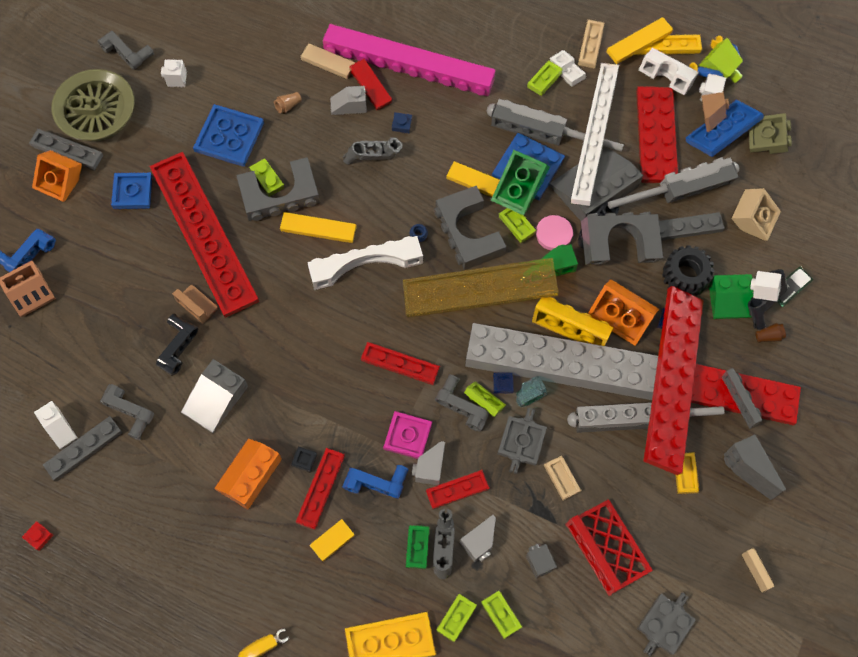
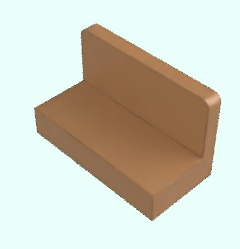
M190 285L183 293L179 289L172 293L175 300L202 324L218 310L217 305L193 285Z

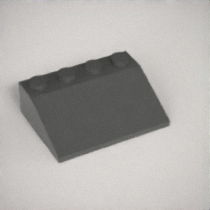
M603 147L590 206L571 203L579 164L549 183V186L576 217L582 221L588 214L596 213L604 203L622 198L639 187L643 175L630 161L611 149Z

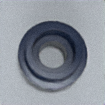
M416 224L410 229V236H417L418 241L423 242L428 237V230L422 224ZM420 232L422 235L417 236L416 233Z

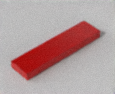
M367 342L361 356L362 362L430 385H434L440 369L438 365Z
M329 448L325 449L297 517V524L313 530L316 529L345 454Z

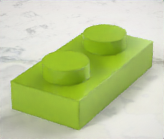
M548 60L527 83V88L542 96L562 74L563 69Z
M265 158L250 166V171L255 172L257 181L269 197L284 189V184Z
M508 208L499 213V218L520 243L536 234L535 228L524 215Z
M476 381L464 391L471 401L478 403L494 417L506 406V404Z
M497 591L481 602L503 639L522 628L500 591Z
M458 594L436 631L455 642L477 605Z

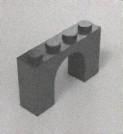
M308 157L290 162L295 184L290 193L280 198L268 197L260 191L254 171L236 175L249 221H258L268 216H278L283 212H293L299 208L313 207L320 203Z
M477 185L436 200V208H434L437 219H441V228L444 234H448L450 248L455 249L457 263L459 265L462 264L464 270L501 257L506 252V245L499 231L479 239H470L463 236L456 227L457 222L463 216L483 209L484 200Z
M632 212L622 215L608 213L605 216H598V214L593 213L588 214L581 221L586 265H601L610 260L608 235L612 228H623L632 234L636 242L638 263H654L663 259L658 214L643 212L640 215H634Z

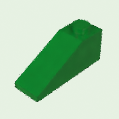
M562 244L552 249L523 274L522 285L576 272L578 262L572 245L565 246Z

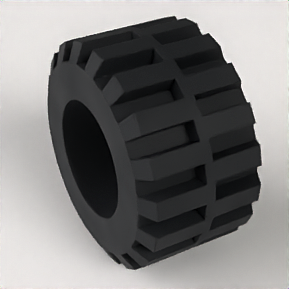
M687 245L686 248L681 246L678 250L675 249L669 255L663 267L662 277L665 278L664 284L669 285L667 288L674 286L693 296L694 294L699 295L706 289L713 277L714 264L713 261L710 262L711 257L709 255L706 256V251L703 249L700 251L698 250L699 247L696 246L691 248V245ZM679 267H691L697 276H685Z

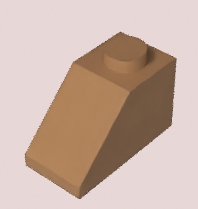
M723 92L702 95L706 132H710L726 118L729 101L724 98Z

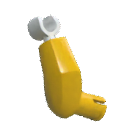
M280 629L277 631L276 636L269 634L252 642L239 652L238 657H260L277 647L278 641L286 642L289 637L283 640L279 639V633L285 631V629Z

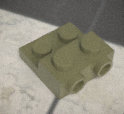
M786 113L763 116L761 121L749 129L750 152L769 150L770 154L788 152V147L792 146L791 135L788 136V131H791V120H787Z

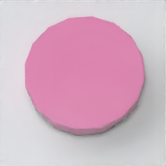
M558 215L544 217L536 228L538 243L550 251L562 244L565 246L569 245L573 236V228L570 222Z

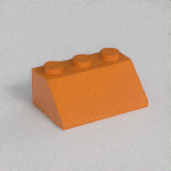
M610 279L604 285L588 314L598 321L607 322L613 327L612 332L636 346L653 321L659 308Z
M248 439L214 489L248 510L282 460L280 454L263 443Z

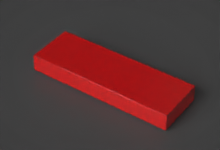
M365 59L349 66V70L360 86H365V93L376 110L392 103L391 97Z
M480 470L426 489V494L432 510L485 492L489 490V486L483 471Z

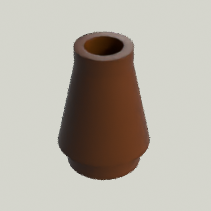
M775 323L762 330L755 331L757 342L782 341V339L786 338V332L783 324Z

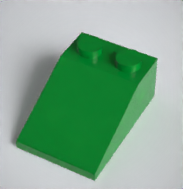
M513 150L491 201L525 215L543 184L550 166Z

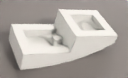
M562 50L550 58L552 63L563 69L561 76L572 87L586 78V73L575 65L574 58L566 51Z

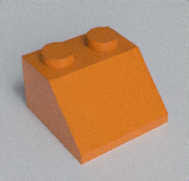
M51 150L38 154L32 188L64 202L79 181L82 164Z

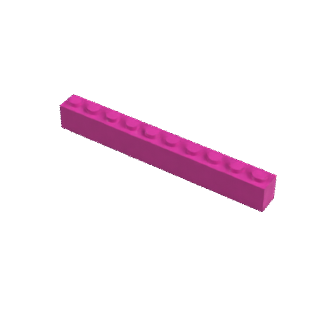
M329 24L323 38L324 50L359 61L365 59L367 63L374 64L380 68L392 69L395 72H402L413 77L435 81L445 86H453L478 95L489 96L495 79V69Z

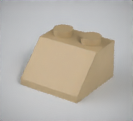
M764 188L745 189L732 216V220L740 230L767 241L781 211Z

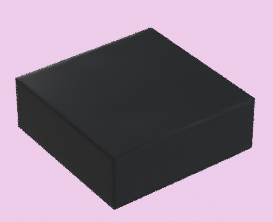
M298 446L291 466L311 472L317 452Z

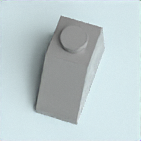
M365 86L346 87L330 98L331 115L367 113Z
M439 442L418 457V462L413 464L412 469L415 482L439 485L445 442Z
M494 515L460 539V544L474 562L478 560L482 562L491 555L490 551L493 544L496 520Z

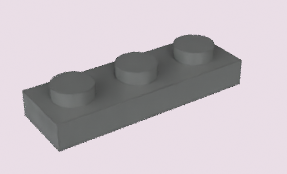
M734 368L729 369L723 374L722 379L749 428L756 427L762 421L761 412L754 406L749 391L745 390L741 376L735 372Z

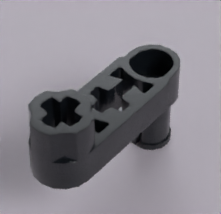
M782 269L769 272L781 274V288L778 299L788 290L786 276ZM751 298L748 302V310L750 316H752L754 329L761 330L766 327L764 313L776 301Z
M174 313L168 318L167 323L179 330V333L156 361V365L171 376L177 374L181 369L183 363L178 357L191 343L199 330L198 327L189 321H184Z

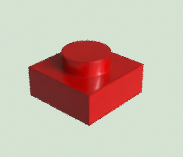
M36 521L22 538L36 550L40 551L53 534Z

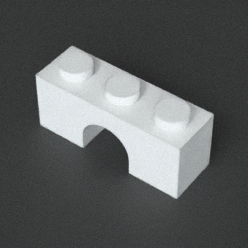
M654 48L645 55L638 70L653 79L657 75L669 78L671 80L669 87L683 95L692 87L699 73Z

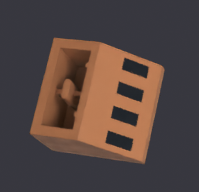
M33 261L0 277V285L20 317L56 299Z

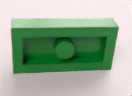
M409 525L406 568L426 569L429 527Z

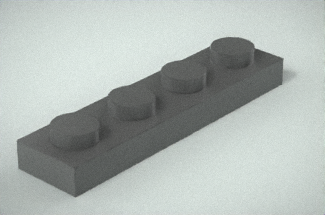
M37 129L29 142L31 147L44 152L54 151L93 170L97 168L103 157L100 151Z
M720 212L659 221L661 241L723 232L724 230Z
M109 416L44 463L43 466L56 482L123 432Z

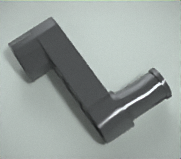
M113 31L97 40L105 53L114 49L133 70L142 65L144 60L154 55L149 45H146L137 53H133Z
M394 137L388 141L355 142L349 147L348 152L343 155V158H345L343 161L346 164H351L355 159L389 160L399 153L400 149H402V143Z
M449 374L443 388L439 390L435 401L450 410L468 417L465 423L466 426L474 431L481 432L488 419L489 412L453 395L460 379Z
M109 384L100 403L135 418L136 421L128 435L136 440H140L146 426L150 424L155 414L146 408L122 399L125 391L118 386Z
M445 509L439 512L436 527L433 567L434 574L439 579H446L452 573L455 529L452 512L447 509V513H445ZM443 536L447 537L446 548H442Z

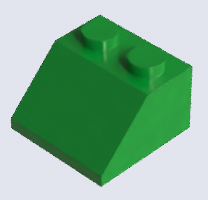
M752 274L713 276L709 283L713 319L752 317L748 310V302L754 296V290L750 289Z

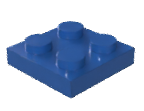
M114 173L112 208H150L152 174Z

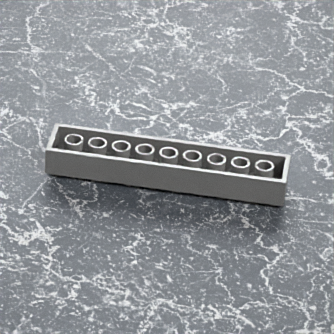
M473 323L465 367L652 400L658 356Z

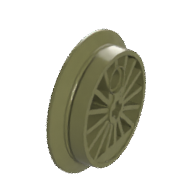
M102 69L82 71L69 77L57 89L52 100V116L59 129L72 138L94 142L103 141L118 134L129 121L134 110V94L128 82L114 72ZM93 88H97L96 97H94ZM88 90L90 96H86L83 92ZM101 120L108 126V129L103 130ZM96 122L99 132H95Z

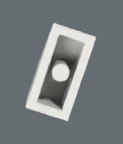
M52 401L34 412L43 428L60 450L78 439L60 409Z

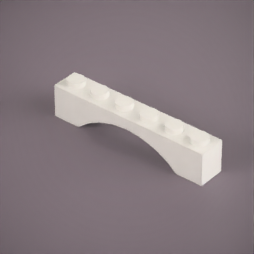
M408 236L399 241H387L378 246L370 245L365 249H354L345 254H333L324 259L316 258L307 263L313 287L316 290L333 286L338 278L354 267L366 263L387 262L407 268L423 264V254L418 237Z

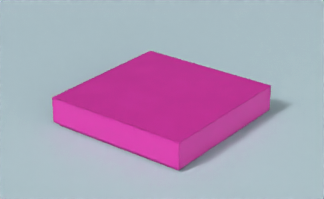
M394 411L383 450L418 459L424 453L432 421Z

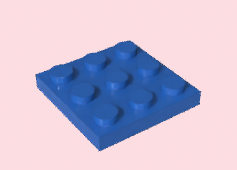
M214 104L195 142L193 150L194 152L244 167L263 127L264 120Z
M517 133L494 169L492 177L500 180L513 150L546 163L550 168L535 196V199L540 201L549 183L563 163L565 156Z

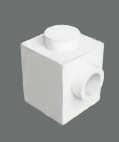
M165 60L164 67L161 68V75L165 78L167 86L185 87L187 72L183 60Z
M709 73L705 83L702 82L699 93L707 95L723 92L726 78Z
M758 271L756 279L752 278L750 289L754 290L753 298L777 301L781 288V274Z

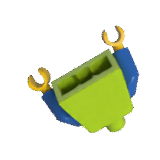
M717 36L715 40L711 41L713 50L699 64V68H697L696 63L689 65L690 68L699 72L698 75L708 77L710 73L711 75L725 78L729 77L734 83L742 77V74L737 70V67L742 63L737 45L732 44L728 38L723 40L721 36Z

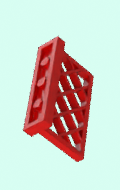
M609 499L580 515L574 516L566 523L608 596L653 571ZM605 506L610 512L609 519L599 516L600 509ZM585 517L595 519L593 528L585 526L582 519ZM598 520L608 523L607 532L596 530ZM612 525L620 528V537L610 534ZM595 534L605 537L604 546L596 544L594 540ZM609 538L619 541L618 550L607 548ZM623 543L631 546V555L621 552ZM606 552L616 555L615 564L607 562L605 559ZM620 556L630 559L628 569L618 566ZM634 561L640 562L645 570L641 573L632 570ZM617 570L628 573L625 582H619L616 577Z

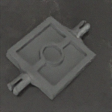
M527 408L525 418L508 417L498 455L512 460L509 470L511 473L514 466V473H518L520 463L534 466L537 464L547 427L532 421L535 413L534 409H532L529 416L531 408Z
M681 592L676 602L669 600L663 594H659L637 627L649 640V643L643 650L644 653H647L646 655L651 656L656 647L663 648L671 655H674L696 621L683 608V605L689 598L686 594Z

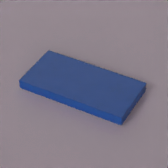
M735 100L729 105V109L726 110V118L714 129L706 132L704 123L685 137L686 142L713 157L761 121L763 113Z

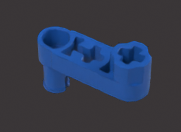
M36 229L12 257H9L0 250V264L4 266L5 270L11 272L30 262L40 250L44 252L51 251L56 239L41 229Z
M397 465L391 481H387L358 469L350 468L342 488L359 494L361 487L364 486L399 499L403 490L402 484L409 469Z

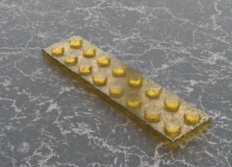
M553 258L403 280L407 317L559 296Z

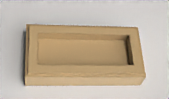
M563 456L544 464L563 501L581 492Z
M752 548L743 553L742 556L761 592L774 587L756 550Z

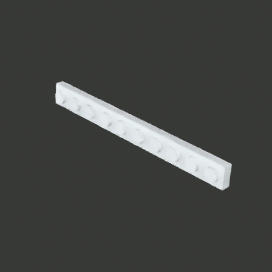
M601 63L571 197L572 204L590 206L619 65Z

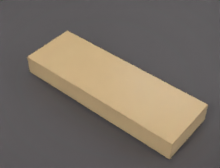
M587 21L578 65L595 68L604 28L603 22Z
M310 43L301 55V60L346 79L351 74L349 66L355 64L353 61Z

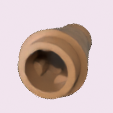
M298 92L277 97L274 100L276 110L279 113L288 112L302 101L301 96Z

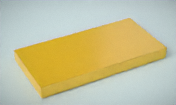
M428 612L345 628L349 657H430L436 655Z

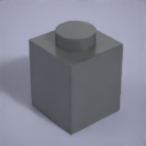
M536 544L529 548L526 558L536 579L557 568L546 544L543 546Z

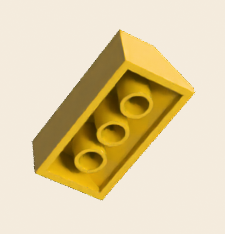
M542 296L537 303L532 319L533 323L573 341L600 346L606 345L613 330V327L607 322L598 321L587 313H580L572 306L562 305L554 298Z

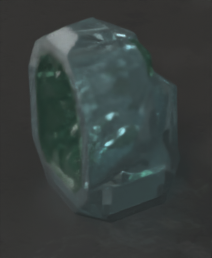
M536 376L522 383L521 389L516 393L518 406H528L546 396L547 391L542 380Z

